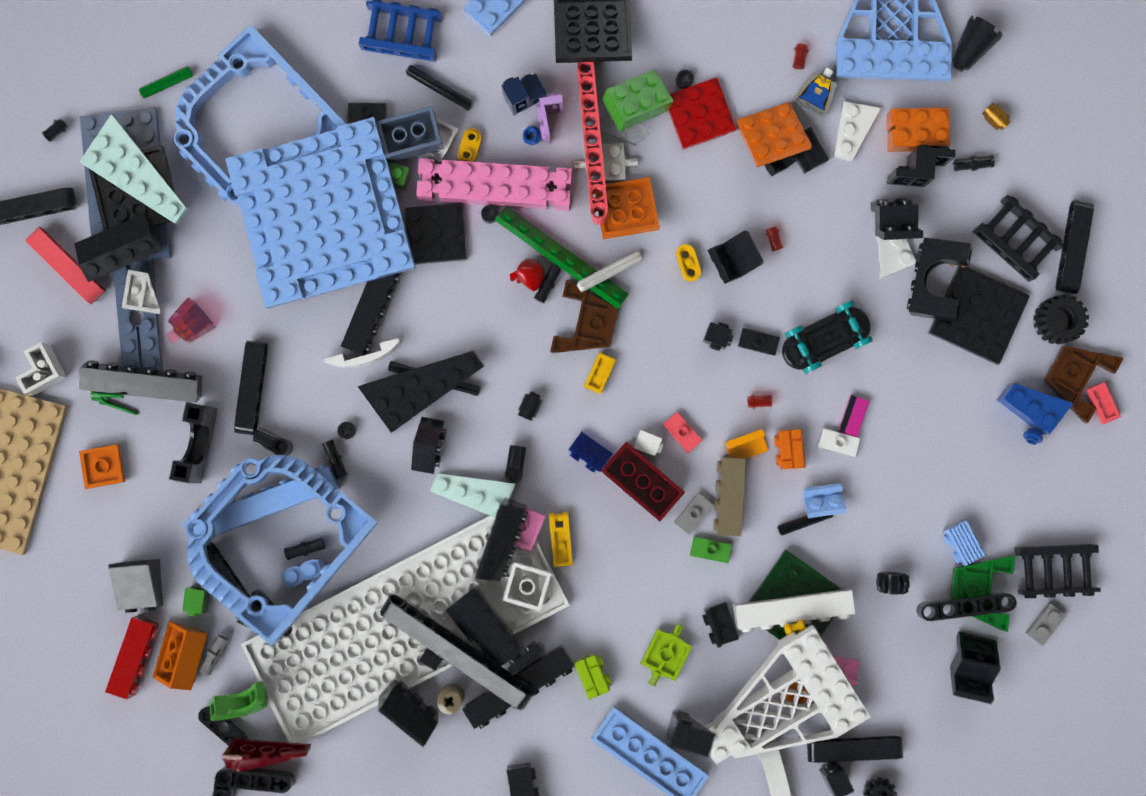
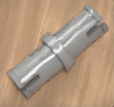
M217 635L211 649H208L206 652L207 657L199 669L202 673L211 675L217 661L222 658L221 653L229 641L228 638Z

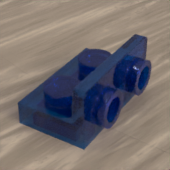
M582 431L568 449L571 452L569 456L578 462L580 459L587 463L585 467L593 473L596 470L600 472L613 454Z

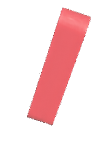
M38 227L25 240L91 305L105 292V289L96 280L87 281L78 262L41 227Z

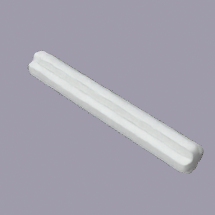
M635 251L578 281L577 287L581 292H584L640 262L642 256L638 251Z

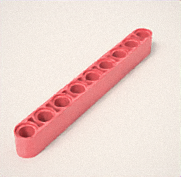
M578 62L577 73L591 219L593 223L602 225L608 220V205L595 70L593 62ZM585 68L590 69L588 72H583L582 70ZM585 86L592 87L589 90L583 89ZM588 103L593 104L590 108L585 107ZM589 121L595 122V124L592 126H589L586 123ZM590 139L597 140V142L593 144L589 143L588 141ZM597 157L599 160L592 162L590 158ZM593 175H599L600 179L594 180L591 177ZM595 193H601L602 197L595 198L593 197V195ZM597 211L604 212V215L598 217L595 215V213Z

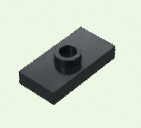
M348 103V123L372 117L376 121L386 119V103Z
M742 328L738 347L775 356L780 337Z

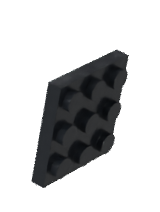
M462 203L405 208L407 236L415 265L467 260Z

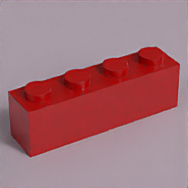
M138 615L131 617L105 690L106 693L126 700L137 694L140 687L138 684L139 679L146 671V659L151 656L153 647H151L152 642L159 634L158 622Z

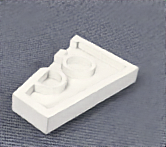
M845 101L842 103L833 158L846 161L854 159L881 108Z
M877 237L880 279L916 264L907 239L883 240Z

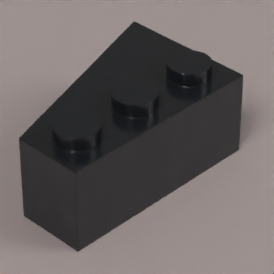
M683 711L673 712L666 732L670 746L709 758L716 734L689 717L690 714Z

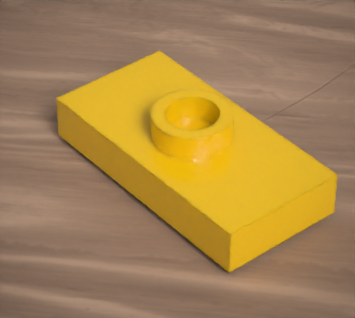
M599 352L584 388L601 395L616 359Z

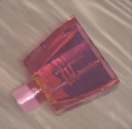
M188 297L169 318L168 322L174 329L166 334V336L173 344L181 337L184 341L190 343L212 331L216 326L198 304Z

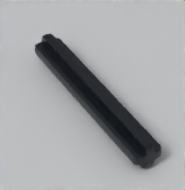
M409 65L406 69V74L464 109H471L473 105L471 99L412 65Z

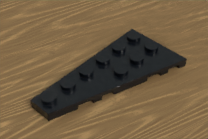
M473 350L357 387L392 433L484 367V364Z

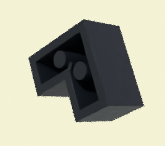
M421 417L413 441L411 470L434 474L436 467H440L441 456L438 454H441L443 446L441 440H445L447 429H444L443 420Z

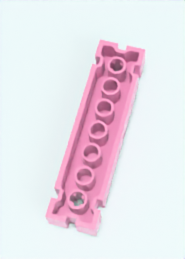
M419 158L418 174L422 181H417L416 196L419 201L434 202V197H439L441 202L533 209H547V205H554V210L569 211L570 191H566V188L571 189L572 168H557L556 172H549V167L453 160H442V164H436L434 159ZM440 178L441 182L439 181V184H436L434 180ZM550 186H554L553 192L549 191Z

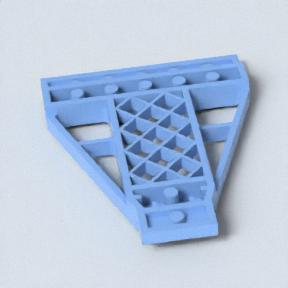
M854 0L835 43L836 78L950 81L952 42L936 0H928L932 12L919 11L918 0H908L905 4H902L899 0H888L885 4L881 0H870V10H856L855 7L858 0ZM891 1L899 7L895 13L887 7ZM910 2L911 12L905 7ZM882 10L889 16L885 22L877 16ZM901 10L908 16L904 23L896 16ZM851 16L869 17V39H848L843 37ZM918 18H935L944 42L918 40ZM891 19L899 26L894 32L886 25ZM908 21H910V30L905 26ZM876 22L880 25L878 29H876ZM882 28L890 35L885 40H882L877 34ZM900 29L908 35L905 40H901L896 35Z

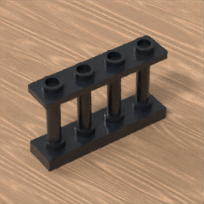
M1006 195L1000 200L1004 207L988 224H979L972 232L1024 279L1030 282L1040 275L1036 267L1052 249L1057 252L1063 249L1065 245L1059 236L1047 230L1048 227L1044 223L1038 222L1033 217L1032 212L1021 207L1016 198ZM1011 211L1018 220L1002 237H998L994 233V228ZM1025 224L1032 230V233L1016 250H1013L1008 245V241ZM1039 236L1047 243L1046 246L1031 262L1025 261L1022 258V254Z
M1098 545L1014 547L1015 555L1022 556V559H1024L1026 589L1018 590V594L1024 595V598H1037V595L1043 594L1045 598H1054L1056 594H1063V597H1074L1075 593H1082V596H1094V592H1101V588L1092 586L1090 565L1092 553H1099ZM1060 554V558H1063L1064 588H1053L1051 558H1053V555ZM1073 554H1079L1082 557L1084 587H1073L1071 558ZM1037 555H1041L1044 563L1045 589H1034L1032 559Z

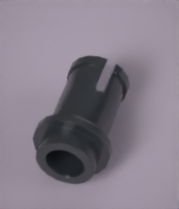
M55 119L54 123L43 131L42 134L51 142L61 132H66L68 126L62 119Z

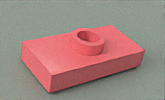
M1105 382L1085 390L1092 406L1096 408L1095 412L1101 425L1121 417Z
M678 412L663 424L687 453L703 441Z

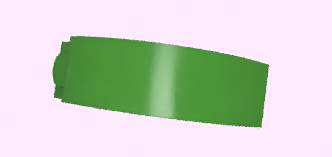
M263 681L255 682L248 690L241 693L213 696L209 701L211 721L238 718L266 708L268 706L267 690L263 686Z

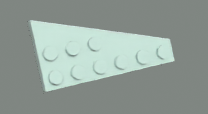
M111 114L79 162L178 225L188 208Z

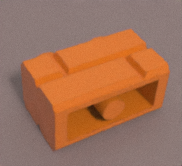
M802 429L777 431V435L774 436V446L778 447L779 454L775 457L776 465L780 466V470L806 468Z

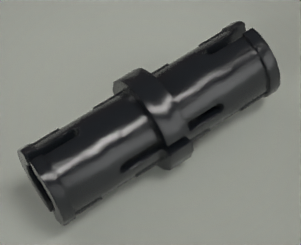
M971 156L966 159H954L953 166H956L954 171L970 169L971 171H977L980 168H993L995 160H991L994 159V156Z
M550 264L543 282L534 296L535 300L543 304L545 303L551 289H554V283L561 272L559 267Z
M334 440L322 443L329 459L327 462L331 464L336 479L348 475L341 460L342 455H339Z
M322 537L308 542L303 541L296 546L285 548L284 554L287 560L303 555L305 557L309 556V553L325 549V544Z

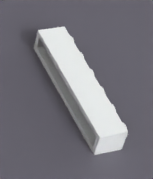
M850 589L733 604L736 628L738 630L741 629L742 632H751L755 627H761V630L772 629L773 625L780 624V627H784V624L789 623L791 625L792 622H797V620L803 619L804 624L812 623L811 620L819 619V622L830 621L831 617L838 616V619L850 618L851 614H855L853 593Z

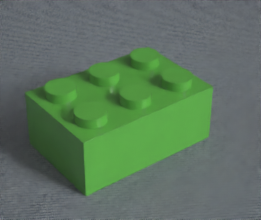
M654 69L608 88L602 98V102L621 132L667 112L673 103V99Z

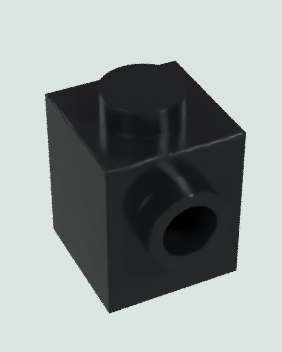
M710 322L703 342L710 344L709 348L720 351L721 349L724 350L726 346L730 347L734 336L731 335L732 330L729 329V325L718 322V324Z

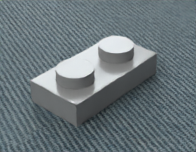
M1048 603L1025 633L1039 645L1043 646L1066 615L1053 604Z

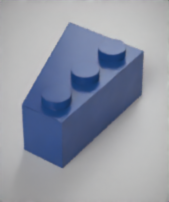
M1016 383L1007 385L997 398L998 402L1032 428L1040 430L1043 435L1051 434L1073 405L1071 402Z

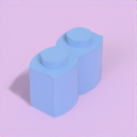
M321 558L306 561L302 565L290 567L281 573L286 587H294L307 580L316 579L321 576L320 571L325 565Z

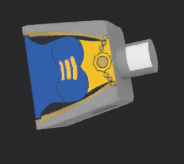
M824 68L821 75L813 72L792 101L824 118L829 110L837 86L836 83L831 81L834 72L829 68Z

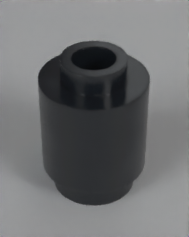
M532 391L529 394L525 393L518 408V415L532 421L543 402L540 400L541 396Z

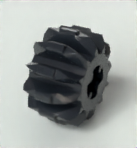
M888 571L877 574L876 585L880 593L903 595L908 593L910 581L909 576L905 573Z
M877 776L876 782L873 778H870L871 785H864L868 790L864 791L863 795L878 796V791L881 790L882 796H897V792L893 791L895 785L893 783L889 784V779L885 778L882 780L880 776Z

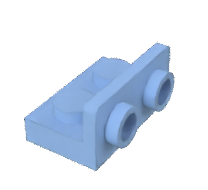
M842 483L804 488L803 502L807 517L814 518L846 513L847 507L842 494Z

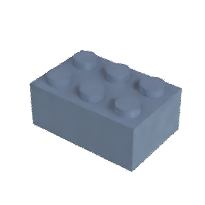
M432 106L376 121L385 158L388 162L393 163L444 149L437 118Z

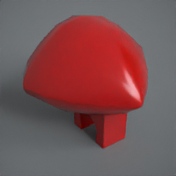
M526 258L518 265L517 271L509 274L510 281L516 280L518 284L523 283L525 287L534 292L540 288L545 271L535 259Z

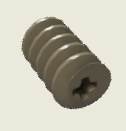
M448 684L442 688L437 697L438 709L445 714L456 713L464 700L463 689L457 684Z

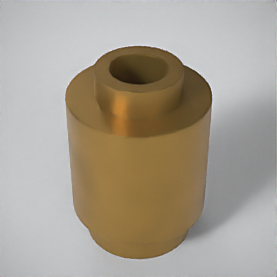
M992 103L982 113L985 117L984 119L996 131L999 128L1003 130L1010 123L1008 119L1011 116L998 104Z

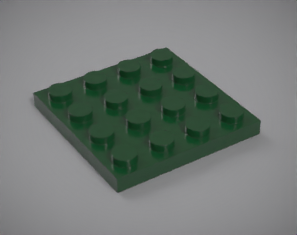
M784 549L749 602L843 589ZM831 617L830 621L819 622V619L811 620L812 623L805 624V627L807 629L813 625L821 637L834 617ZM780 624L773 625L772 629H766V631L779 640L787 636L784 627H780Z

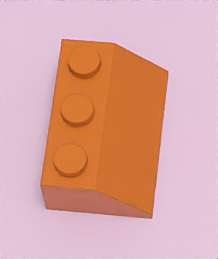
M168 621L153 678L170 689L192 690L208 633L195 627Z

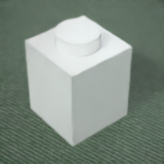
M640 430L633 448L655 457L656 454L660 455L664 444L661 443L662 438Z

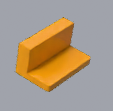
M763 429L724 442L729 457L747 459L767 452L768 448L764 440L765 433Z

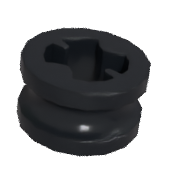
M682 70L677 74L676 83L678 87L685 89L692 85L693 74L689 70ZM685 75L688 76V80L690 81H685L684 83H682V78L680 77L684 78Z
M492 205L483 207L481 211L483 221L489 224L496 222L495 218L498 215L496 207ZM493 210V215L495 216L493 218L490 216V219H487L485 212Z
M343 422L338 426L337 432L341 438L351 439L356 434V428L350 422ZM347 425H349V430L351 431V434H346V436H344V430H342V428L344 426L347 427Z

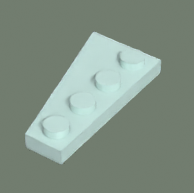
M437 474L430 492L495 518L500 503L504 498H511L516 484Z

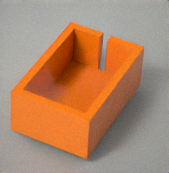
M949 108L891 109L886 115L887 132H890L887 135L888 152H912L919 145H930V148L950 146Z

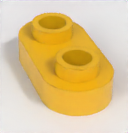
M470 128L463 133L457 155L459 161L476 162L482 142L481 134L477 129ZM470 135L475 136L474 140H469L468 138ZM465 153L470 154L469 158H464L463 156Z
M683 244L676 251V259L681 275L685 281L695 282L701 275V268L694 248L691 245ZM687 252L689 257L684 258L682 253ZM693 270L694 275L689 276L687 271Z

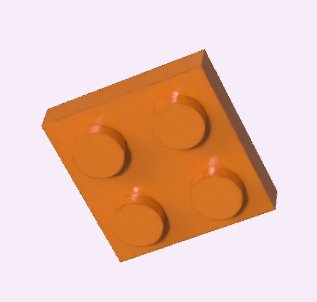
M120 444L79 451L85 489L125 482Z

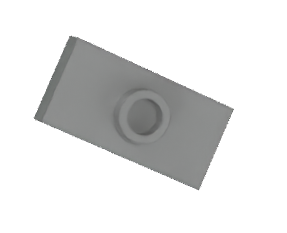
M698 493L674 523L689 535L714 505Z

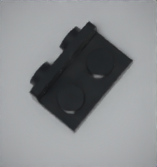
M726 602L704 609L705 614L702 617L705 626L709 625L711 633L708 635L712 645L716 644L717 648L722 647L721 645L739 639Z

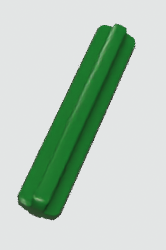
M186 66L139 88V93L143 98L154 95L193 76L192 70Z

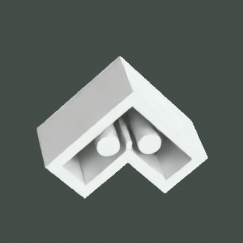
M42 342L24 351L32 369L15 377L23 394L34 396L67 378L50 344Z

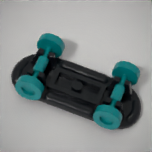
M850 300L836 307V313L805 328L800 325L784 333L787 338L782 346L784 361L790 367L803 370L807 374L822 367L821 362L853 346L855 349H858L872 342V337H868L871 330L868 316L861 309L852 307L855 303L853 300Z

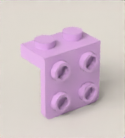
M550 93L546 97L539 98L540 104L536 105L538 120L543 122L540 124L542 140L546 139V144H550V133L546 115L563 112L562 94L558 95L557 93Z

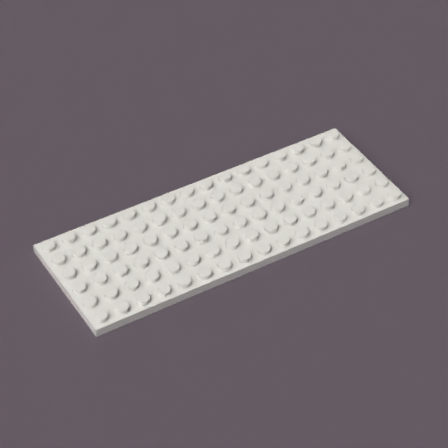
M488 516L302 612L292 624L293 630L287 638L279 639L274 646L268 644L259 635L240 644L258 681H263V686L266 687L267 699L288 742L305 743L377 706L379 695L394 679L398 682L402 681L410 689L453 666L443 659L435 671L419 661L427 647L384 619L380 614L381 608L391 594L401 597L471 646L473 645L445 610L475 586L478 587L514 634L570 606L538 541L536 540L532 552L513 545L516 550L513 558L508 559L507 566H510L507 576L502 577L500 582L475 579L495 520L494 517ZM514 561L552 572L541 611L503 601Z

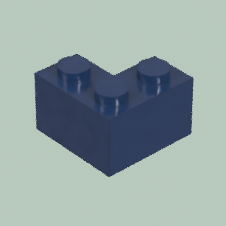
M536 73L525 75L521 78V81L519 77H510L501 85L503 97L513 115L539 103V98L546 97L547 95Z

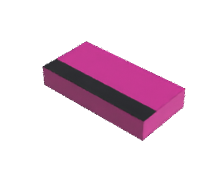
M850 395L838 431L857 438L870 401Z

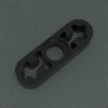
M210 705L200 710L198 714L199 721L228 746L234 737L240 736L241 739H248L247 735L229 719L218 720L213 726L212 723L214 721H211V718H205V712L210 711ZM224 722L227 724L228 731L226 733H221L218 730L219 723ZM232 730H234L235 732L232 733L233 736L227 738L226 736L229 735L232 732Z

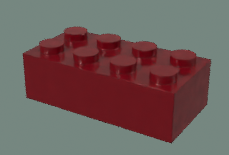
M627 442L621 446L601 470L606 477L659 522L685 493Z

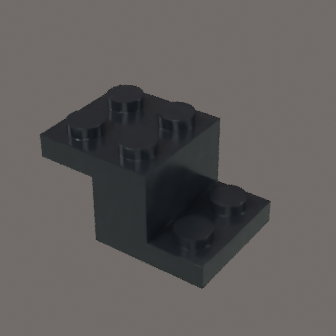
M919 145L907 156V166H899L887 177V184L925 187L935 178V166L945 167L955 158L956 150L950 149L948 146L930 148V145Z
M897 198L896 202L888 201V199H877V203H871V211L875 212V236L883 240L923 238V230L918 228L919 205L912 203V200H907V198Z
M958 632L956 636L958 651L950 665L953 695L992 704L994 701L992 684L1001 669L997 640Z

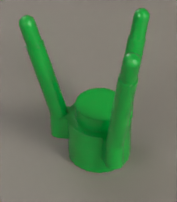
M91 391L92 401H99L100 405H107L133 415L138 414L136 411L108 402L110 398L122 399L124 395Z

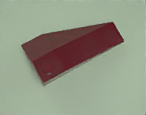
M234 738L223 753L222 759L228 769L241 772L305 757L311 749V744Z

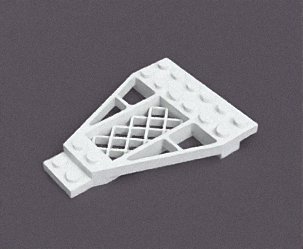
M813 625L797 635L792 632L777 641V647L726 710L719 713L711 723L704 726L716 734L710 756L716 764L732 755L734 758H740L837 738L871 718ZM781 654H784L793 669L769 683L764 674ZM763 679L766 686L746 697L758 681ZM798 683L796 690L788 689L790 684ZM803 685L808 692L801 691ZM775 693H781L780 700L771 699ZM786 694L795 695L793 702L784 701ZM799 696L808 697L806 705L798 703ZM760 702L765 703L763 710L754 709L755 705ZM769 704L778 705L776 712L768 711ZM783 706L791 708L789 715L781 713ZM742 713H748L746 720L738 719V716ZM822 713L831 727V730L803 735L798 725L815 714ZM753 714L761 715L759 722L751 721ZM766 716L774 718L773 724L764 723ZM738 725H744L743 732ZM749 726L757 728L756 735L747 733ZM790 729H795L800 735L795 738L770 742Z

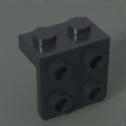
M747 230L742 231L725 243L707 250L724 284L741 278L761 266L764 262Z

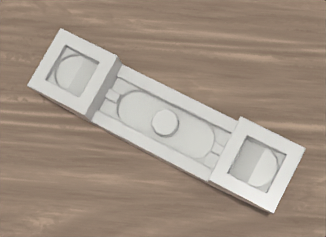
M396 338L380 343L381 351L350 360L346 359V355L339 354L325 358L324 362L332 366L345 368L369 365L393 353L401 345V340Z
M779 750L760 753L759 756L770 796H791Z

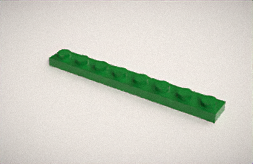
M508 206L496 216L495 221L578 281L597 272ZM609 279L589 288L617 309H619L629 295Z

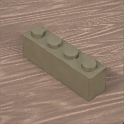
M721 457L720 461H717V472H720L719 480H716L715 491L718 492V499H715L714 511H717V519L713 520V530H716L717 535L741 536L746 459Z

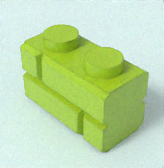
M592 653L574 661L589 700L610 691L609 686L612 685L608 674L604 675L602 667H605L601 655L597 657L596 653Z

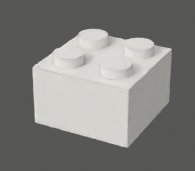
M514 561L503 601L541 611L552 572Z

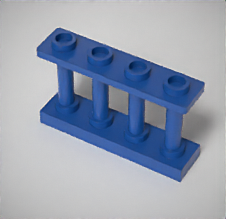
M366 0V6L372 13L368 36L359 38L361 50L436 61V52L432 48L431 42L435 21L442 22L441 12L434 8L420 9L416 5H409L407 7L397 2L388 4L383 3L381 0ZM379 12L390 14L387 37L384 41L375 38ZM398 15L409 17L405 42L396 43L394 41ZM416 18L427 20L424 44L421 46H415L412 43Z

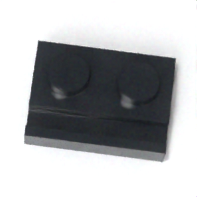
M811 127L804 130L811 143V149L793 155L804 174L829 160Z

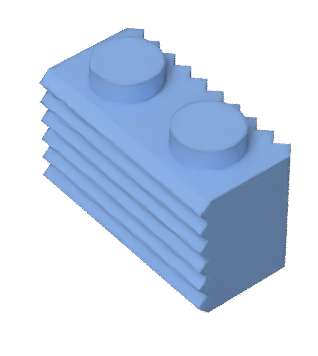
M962 520L943 530L945 534L943 539L948 546L952 547L954 551L952 556L957 563L966 566L986 555L968 520Z

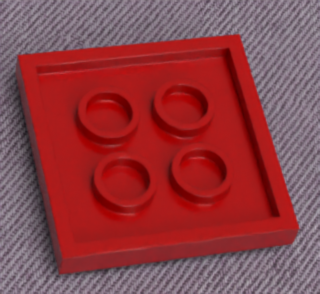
M717 77L670 93L673 103L668 112L682 150L736 132L735 124Z

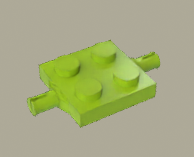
M677 623L673 633H666L658 628L656 629L640 662L641 665L653 672L648 682L650 685L656 686L660 676L676 681L692 648V645L680 638L684 626H680Z

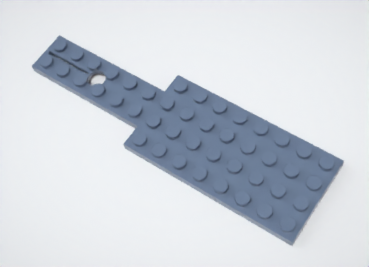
M156 108L80 116L83 155L111 114L140 150L161 145ZM84 166L90 233L92 236L104 230L89 169ZM168 223L153 227L163 246L160 252L113 272L122 366L125 367L127 365H136L138 368H141L142 365V369L155 367L163 371L158 314L143 312L144 320L139 325H134L130 317L135 310L123 309L122 302L128 270L148 273L156 296L153 260L172 258Z

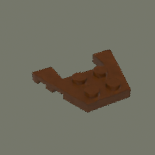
M566 280L562 297L581 301V308L574 339L554 335L550 353L609 348L618 309L586 290L581 292L577 285Z
M1062 346L1044 380L1062 400L1073 403L1070 409L1086 424L1089 423L1096 408L1079 399L1096 366L1115 374L1124 358Z

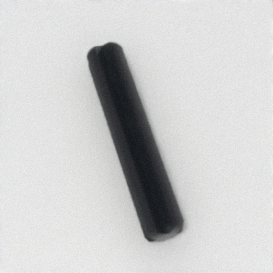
M806 515L778 525V532L780 535H785L832 518L833 515L808 518Z

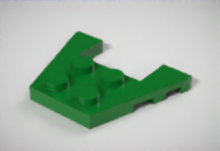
M1006 556L966 566L954 567L950 598L990 594L993 572L1013 574L1015 556ZM987 599L982 603L983 609L989 606ZM968 602L963 604L964 612L969 610L970 605ZM993 613L971 616L999 630L1008 632L1009 614Z

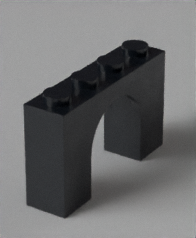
M924 238L923 243H920L918 249L920 259L919 262L916 261L914 272L917 273L916 279L912 280L911 283L912 298H909L907 302V310H909L912 316L958 322L961 309L960 300L938 297L931 294L927 289L926 282L929 273L939 265L969 266L973 250L971 243Z
M186 402L182 421L190 424V439L181 460H173L169 480L184 483H202L218 408Z

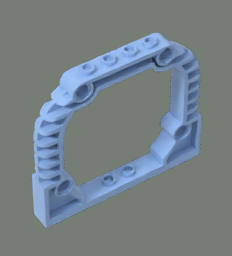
M252 25L218 55L219 59L211 64L202 75L186 88L180 96L175 109V124L178 131L174 134V142L181 149L179 154L186 161L190 159L193 162L191 166L199 174L203 172L206 176L204 180L212 188L216 186L219 189L217 194L224 201L228 199L237 206L240 205L238 198L234 199L231 179L202 149L204 144L203 137L195 128L197 113L204 103L235 75L241 78L246 77L250 74L251 68H270L276 63L288 75L286 79L291 85H297L301 89L299 93L306 100L310 98L322 111L318 115L315 135L347 125ZM243 62V66L237 69V64ZM189 137L188 143L183 144V139Z
M287 455L269 456L259 461L248 458L241 464L237 463L230 472L232 474L228 479L224 478L217 485L219 489L214 494L211 493L206 497L204 506L201 509H196L191 514V520L186 526V532L191 537L187 547V559L195 580L271 646L277 643L378 524L377 521L311 466L298 458ZM250 464H255L256 471L248 474L247 467ZM269 474L287 475L299 482L328 507L326 517L331 523L337 524L339 543L345 547L330 566L326 564L320 571V578L317 581L315 579L312 580L306 588L309 591L294 608L288 604L279 606L268 605V601L262 596H253L251 598L246 596L214 568L209 561L206 546L215 535L216 528L214 522L247 485L260 484ZM334 509L341 510L342 515L339 519L331 517ZM197 524H201L202 532L195 535L194 527ZM256 600L262 603V608L258 612L252 608V604Z

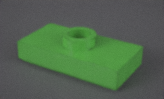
M693 537L690 556L728 563L732 544Z

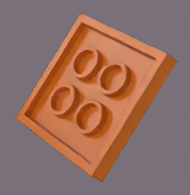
M790 102L736 120V125L757 167L811 149V143Z
M650 177L606 184L608 220L600 225L603 240L660 230ZM595 193V198L602 197L601 193ZM598 211L599 217L603 216L604 212Z

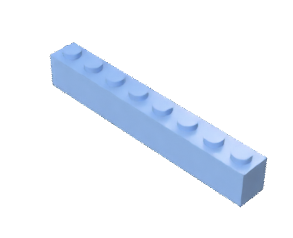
M326 465L315 468V471L334 487L340 489L332 467L326 468ZM285 479L278 482L279 486L272 488L271 485L260 489L261 493L254 495L253 492L242 496L243 500L238 502L234 499L214 522L216 528L214 536L316 497L296 480L290 481V479ZM190 516L188 517V521L183 522L185 530L187 524L191 520ZM197 524L194 527L195 535L202 532V525Z

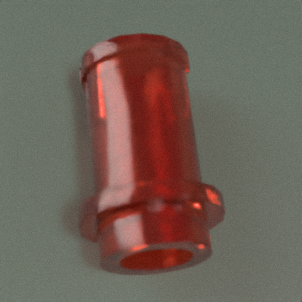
M797 44L794 48L795 56L792 68L804 69L806 53H809L807 45Z
M777 226L766 229L765 236H768L772 252L784 248L778 233L780 229H777Z
M751 394V396L747 397L748 408L772 407L771 395L754 396V394Z

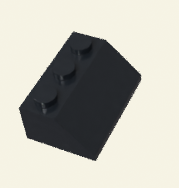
M396 679L379 695L378 712L424 747L439 722L438 711L431 705L427 706L421 696L410 692L405 683L402 681L398 682Z

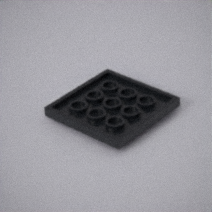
M554 0L556 63L632 61L629 0Z
M159 145L141 150L169 187L175 192L164 146ZM89 169L103 230L143 213H146L153 227L172 222Z
M959 265L944 298L960 300L961 309L958 322L934 319L928 334L999 365L1030 295L969 267L963 268Z

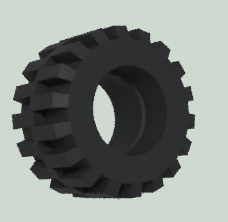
M1068 294L1057 295L1040 303V307L1035 310L1037 315L1033 316V320H1036V323L1033 324L1034 328L1039 330L1036 333L1038 335L1042 334L1043 337L1041 339L1044 341L1049 340L1048 343L1050 344L1056 343L1058 345L1080 338L1079 335L1085 333L1084 328H1087L1089 324L1086 322L1089 319V315L1085 314L1088 310L1086 307H1082L1084 303L1082 301L1077 302V297H1070ZM1056 309L1062 310L1068 317V326L1065 330L1059 329L1054 323L1053 315Z

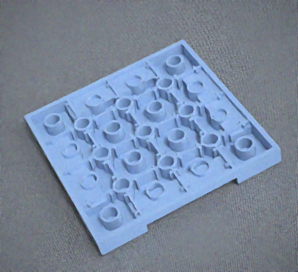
M374 117L336 127V130L272 148H261L225 158L234 194L238 198L257 269L255 272L265 308L278 307L416 269L388 161L385 158Z

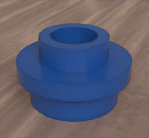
M529 126L523 132V140L528 145H536L541 139V131L535 126ZM535 133V137L531 139V134Z
M1028 428L1023 434L1026 442L1036 445L1043 441V433L1038 429Z

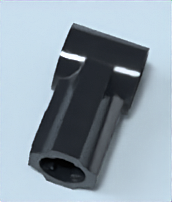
M261 427L258 428L253 436V443L272 451L276 455L288 456L293 451L291 441ZM284 442L285 450L280 452L279 445Z
M510 445L505 471V478L509 483L517 484L522 480L526 447ZM510 471H518L519 477L516 480L509 479L508 474Z

